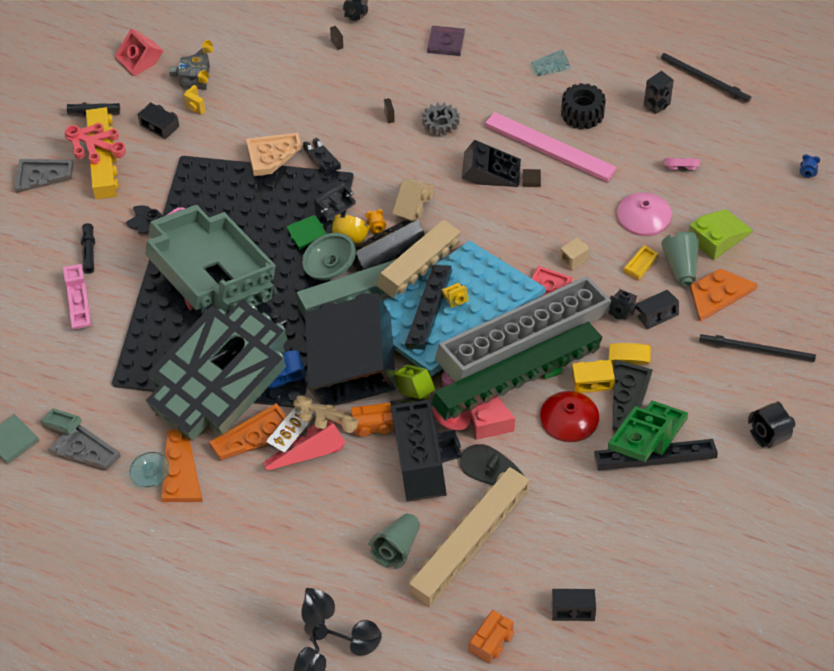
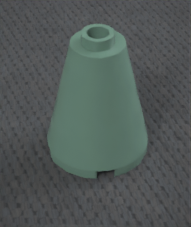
M677 232V236L671 237V235H668L662 240V249L677 283L682 286H689L696 280L699 239L692 232Z
M404 514L375 534L368 543V546H371L372 549L370 551L372 557L384 567L390 565L394 567L393 569L401 568L407 560L419 530L420 523L418 518L413 514Z

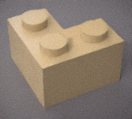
M416 178L403 179L393 214L410 220H418L423 213V203L429 202L433 198L434 185Z

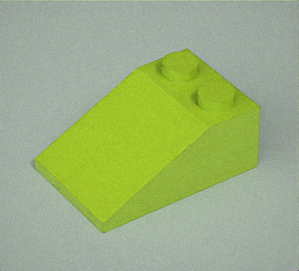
M727 209L703 215L691 223L689 227V232L695 233L696 237L698 236V248L713 260L753 232L749 226Z

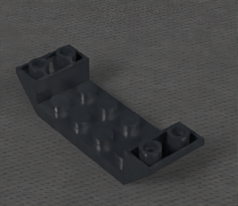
M412 397L390 401L406 502L447 496L430 397L421 399Z

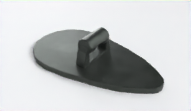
M474 444L467 447L460 457V466L463 472L480 482L495 485L498 476L502 472L505 473L509 467L523 475L521 470L511 460L496 449L485 444Z

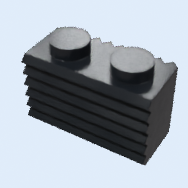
M150 102L138 113L140 126L145 127L164 139H167L179 127L178 116L174 112L164 110L161 105H155Z

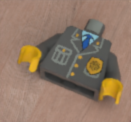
M205 40L202 48L196 54L180 58L179 67L169 68L170 77H178L181 87L190 89L195 85L197 89L207 90L208 77H210V64L207 52H213V43L210 40Z

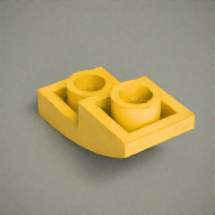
M613 343L609 346V360H611L612 364H615V359L630 362L634 365L650 364L651 346L637 343Z

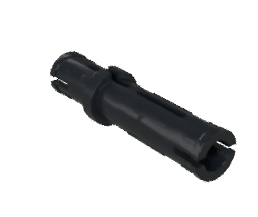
M83 102L82 104H67V115L83 114V116H86V110L107 107L108 114H120V103L87 104V102Z
M90 223L82 225L83 272L86 274L94 272L95 238L93 237L94 226Z

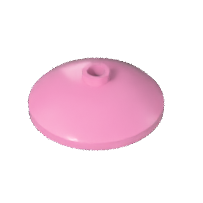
M638 192L626 196L619 203L617 218L621 226L630 233L640 236H652L663 232L669 226L672 211L669 204L660 196L648 192Z

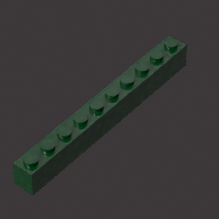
M588 321L435 391L431 404L445 421L452 417L456 418L461 413L467 410L471 411L482 403H488L499 395L503 396L514 388L518 389L529 381H535L544 374H550L559 367H565L574 360H580L589 353H595L600 348L603 337Z

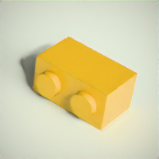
M611 360L572 363L571 377L575 392L589 393L611 391L614 389L615 378Z

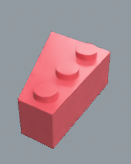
M498 396L488 403L478 405L471 411L468 410L476 440L515 431V417Z

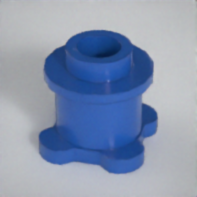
M804 154L802 157L803 161L800 163V174L807 178L814 177L818 173L817 164L820 162V158Z

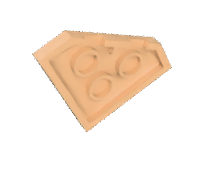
M298 133L246 139L254 176L272 174L301 149Z

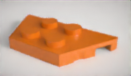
M721 268L691 284L690 291L694 298V306L697 308L698 320L700 322L757 290L758 285Z

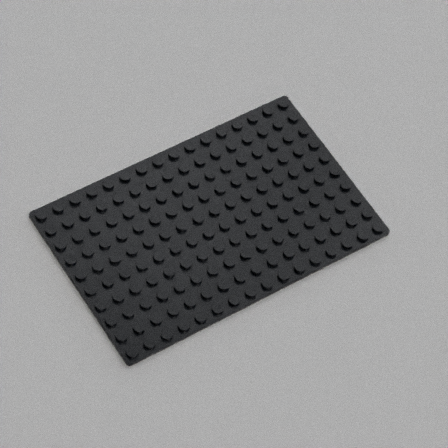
M181 156L162 217L176 208L186 209L194 205H198L208 217L225 212L276 265L274 279L270 281L274 285L272 299L255 307L261 314L263 312L266 313L273 323L285 318L287 325L284 328L288 340L284 343L283 348L285 352L298 350L305 367L306 377L298 381L287 382L275 388H269L268 386L253 403L272 406L277 403L281 407L295 408L293 405L294 400H296L297 396H305L308 386L306 322L296 304L297 292L329 282L331 279L316 280L305 272L302 260L309 246L299 249L294 240H291V235L286 226L316 215L319 222L323 224L326 233H333L334 218L326 221L315 211L314 198L342 180L351 189L354 174L342 171L324 174L320 169L280 166L272 174L254 176L251 162ZM346 210L340 213V218H345ZM150 259L113 377L112 385L115 388L154 392L159 385L152 381L148 374L149 370L213 306L210 304L198 310H189L182 294ZM218 264L204 269L218 285L222 280L225 282L232 280ZM234 337L230 339L220 350L242 340V338ZM243 348L213 364L223 371Z

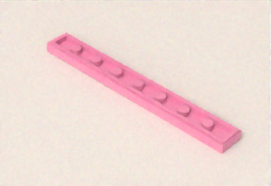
M496 112L485 123V127L607 183L616 172L617 167Z

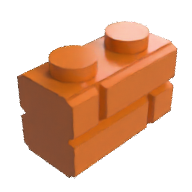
M391 403L351 407L352 417L358 419L357 429H354V436L366 437L373 433L387 434L390 431H394Z
M491 610L469 641L468 651L487 663H491L494 658L498 659L503 652L502 646L504 643H509L515 634V631H513V621Z

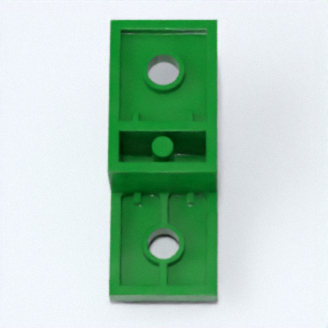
M653 400L646 409L635 406L608 442V449L646 462L652 452L663 455L688 419V412Z

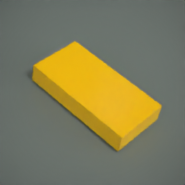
M643 245L624 267L623 272L639 281L659 258V253Z

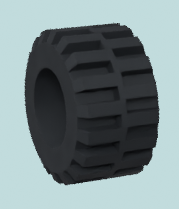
M579 83V85L574 84L572 87H568L562 96L561 116H563V120L567 121L568 125H573L574 128L590 129L591 126H597L604 118L605 94L602 93L601 89H597V86H591L588 83Z

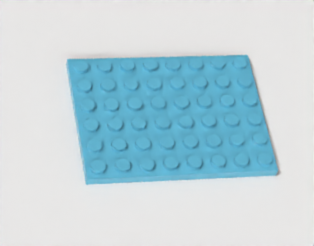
M469 240L436 264L452 266V274L447 287L456 283H460L461 286L464 285L467 288L469 301L451 308L443 297L425 350L406 349L405 342L432 267L428 269L425 275H420L413 285H408L403 294L399 293L395 298L389 296L383 302L391 314L393 349L418 367L427 369L429 375L433 376L442 369L435 360L439 343L529 303L545 294L546 290L543 285Z

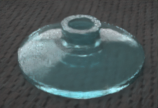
M158 452L144 453L133 461L130 467V477L140 487L156 486L168 476L170 470L169 461L163 454Z

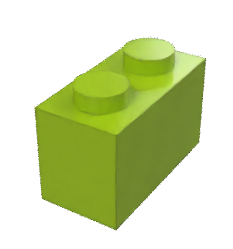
M407 364L395 371L396 385L402 395L421 399L429 397L430 393L436 390L429 372L425 368Z

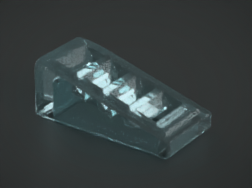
M563 49L531 62L537 76L570 69L569 61Z

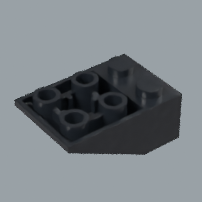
M474 139L464 151L462 179L477 185L518 187L521 159Z

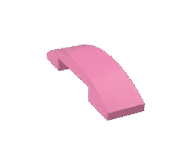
M82 264L63 267L72 330L91 326V316Z

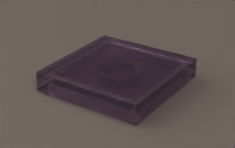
M432 25L427 53L461 56L465 29Z

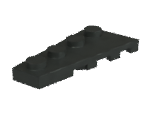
M615 359L613 431L619 429L635 406L641 408L653 369Z

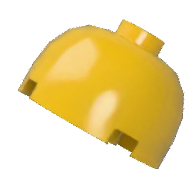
M341 214L335 215L332 226L333 233L347 235L355 245L362 243L366 239L370 228L369 224L365 226V221L354 216L345 215V218H340Z

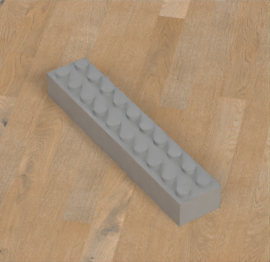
M588 276L583 277L439 343L435 360L454 382L459 381L588 321L592 323L606 316L611 300Z

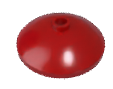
M562 391L553 394L543 403L540 411V421L543 429L551 437L563 442H578L587 439L596 431L599 424V410L588 396L575 391Z

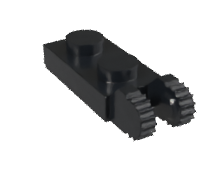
M314 138L312 141L314 149L308 141L303 142V148L308 157L324 174L341 169V163L324 145L322 146L318 138Z

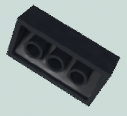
M403 220L355 245L356 255L352 265L359 272L390 262L391 258L395 256L400 257L425 235L419 220Z

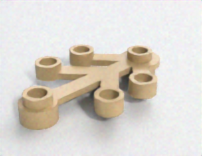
M297 396L296 400H294L293 405L300 411L299 419L306 422L311 421L312 413L309 412L310 410L315 413L316 420L314 426L317 428L325 429L328 422L327 419L341 424L342 430L352 433L354 429H357L358 419L352 417L351 413L336 411L337 408L332 405L312 403V399L307 396Z

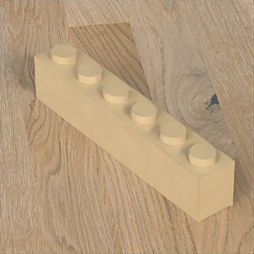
M443 219L384 269L379 275L376 286L392 298H395L399 293L403 294L408 285H413L420 275L426 274L430 266L436 265L439 258H444L451 248L454 249L458 245L461 231Z

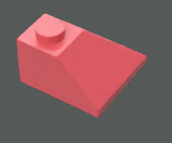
M131 28L115 57L133 75H137L154 66L164 50L153 40Z

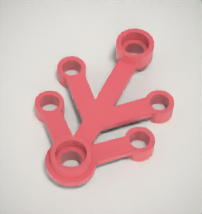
M96 123L93 126L81 129L76 125H70L65 130V138L68 141H72L74 156L77 159L85 156L84 148L80 146L79 140L86 142L91 164H98L100 162V156L96 153L95 146L112 152L116 158H122L126 153L123 142L110 144L102 141L107 138L113 141L119 138L117 129L113 128L104 132L103 125ZM94 132V135H85Z

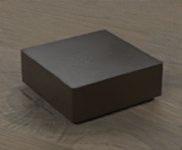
M336 26L330 27L331 41L337 50L343 49V35Z
M384 99V112L387 122L394 123V108L391 99Z
M523 169V187H541V169Z

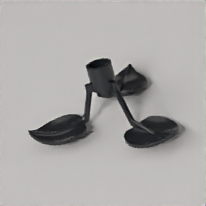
M306 588L301 616L305 622L304 631L311 636L310 641L313 643L315 650L311 647L302 649L296 658L293 671H325L326 658L324 655L319 654L320 649L316 640L324 639L327 634L351 641L350 651L355 655L364 656L370 654L378 647L382 633L378 626L370 620H361L356 623L352 628V637L328 629L325 625V619L331 618L335 612L333 598L322 590Z

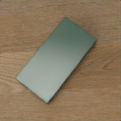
M54 408L40 421L43 427L68 435L82 422L80 416Z

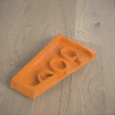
M276 403L227 431L224 435L209 442L210 447L218 458L223 460L269 445L266 441L287 416Z
M168 430L162 502H203L190 439L178 430Z

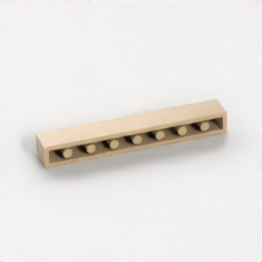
M511 467L505 473L502 472L498 476L493 487L490 486L486 490L482 500H478L474 504L470 514H466L461 519L457 529H453L449 533L445 543L440 544L436 548L431 559L428 558L423 563L418 574L415 573L409 580L410 594L430 607L529 491L530 479Z

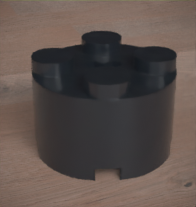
M779 401L751 412L748 417V424L751 423L753 428L750 430L751 435L761 447L767 446L771 448L789 440L792 437L793 428L796 426L794 418L789 416Z

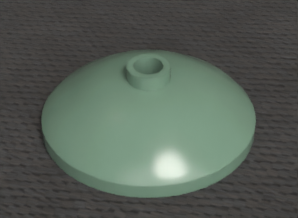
M330 233L319 237L309 245L304 253L302 264L305 272L316 280H329L340 276L351 266L355 259V244L350 237L342 233Z

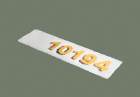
M297 407L289 413L266 441L284 453L310 423V421L306 422L299 419L300 411L296 409ZM309 410V412L312 413V420L315 416V413Z

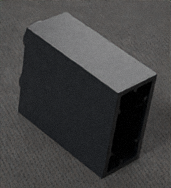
M362 293L353 300L338 304L325 303L316 310L305 312L308 389L319 404L336 406L397 390L391 314L378 293Z

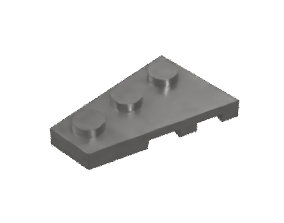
M19 159L15 184L16 193L72 179L73 160Z
M80 424L70 435L64 433L48 449L51 454L108 470L121 457L119 451Z

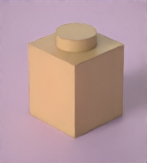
M577 237L560 248L559 260L572 271L588 261L590 248Z

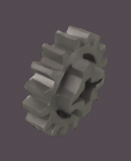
M437 102L436 106L431 104L430 109L425 108V113H422V125H425V130L430 129V133L436 132V135H439V133L445 135L446 132L451 134L452 129L457 130V125L460 124V114L457 113V108L452 109V105L446 106L445 102L442 105Z

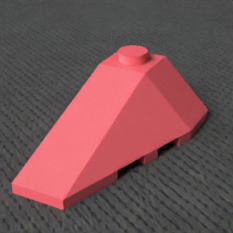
M327 419L328 422L325 429L317 428L313 424L306 429L307 434L304 437H297L285 453L279 450L264 461L263 464L267 470L324 456L332 452L336 453L343 448L346 442L334 423Z

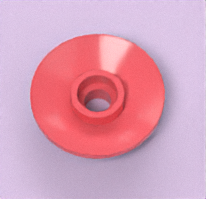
M434 407L432 410L436 421L451 430H463L469 426L471 421L468 410L461 413L458 417H452L446 421Z

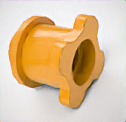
M382 209L372 212L368 211L365 214L367 218L366 223L370 225L369 230L371 232L380 233L386 228L387 224L382 216Z

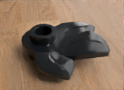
M134 206L133 210L136 216L128 220L126 224L132 229H138V233L149 232L150 221L161 218L162 214L157 209H151L149 206Z

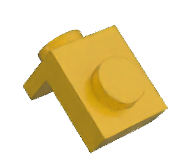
M193 85L183 94L185 107L189 108L192 112L202 115L206 111L204 99L199 97L197 86Z
M460 283L442 289V294L451 308L469 301L467 288L464 285L461 286Z

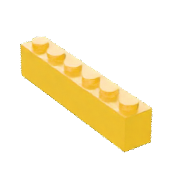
M107 107L86 110L87 127L101 123L104 132L113 129V127H110L113 124L112 114H108ZM109 138L102 140L110 144L115 143V141ZM95 146L96 153L100 156L98 164L90 163L95 200L117 197L116 189H119L118 178L115 179V176H118L117 165H114V163H117V159L112 152Z

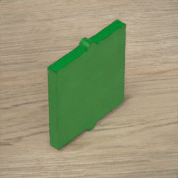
M316 215L286 226L291 235V240H294L299 249L309 246L316 239L327 234L323 224L319 222Z

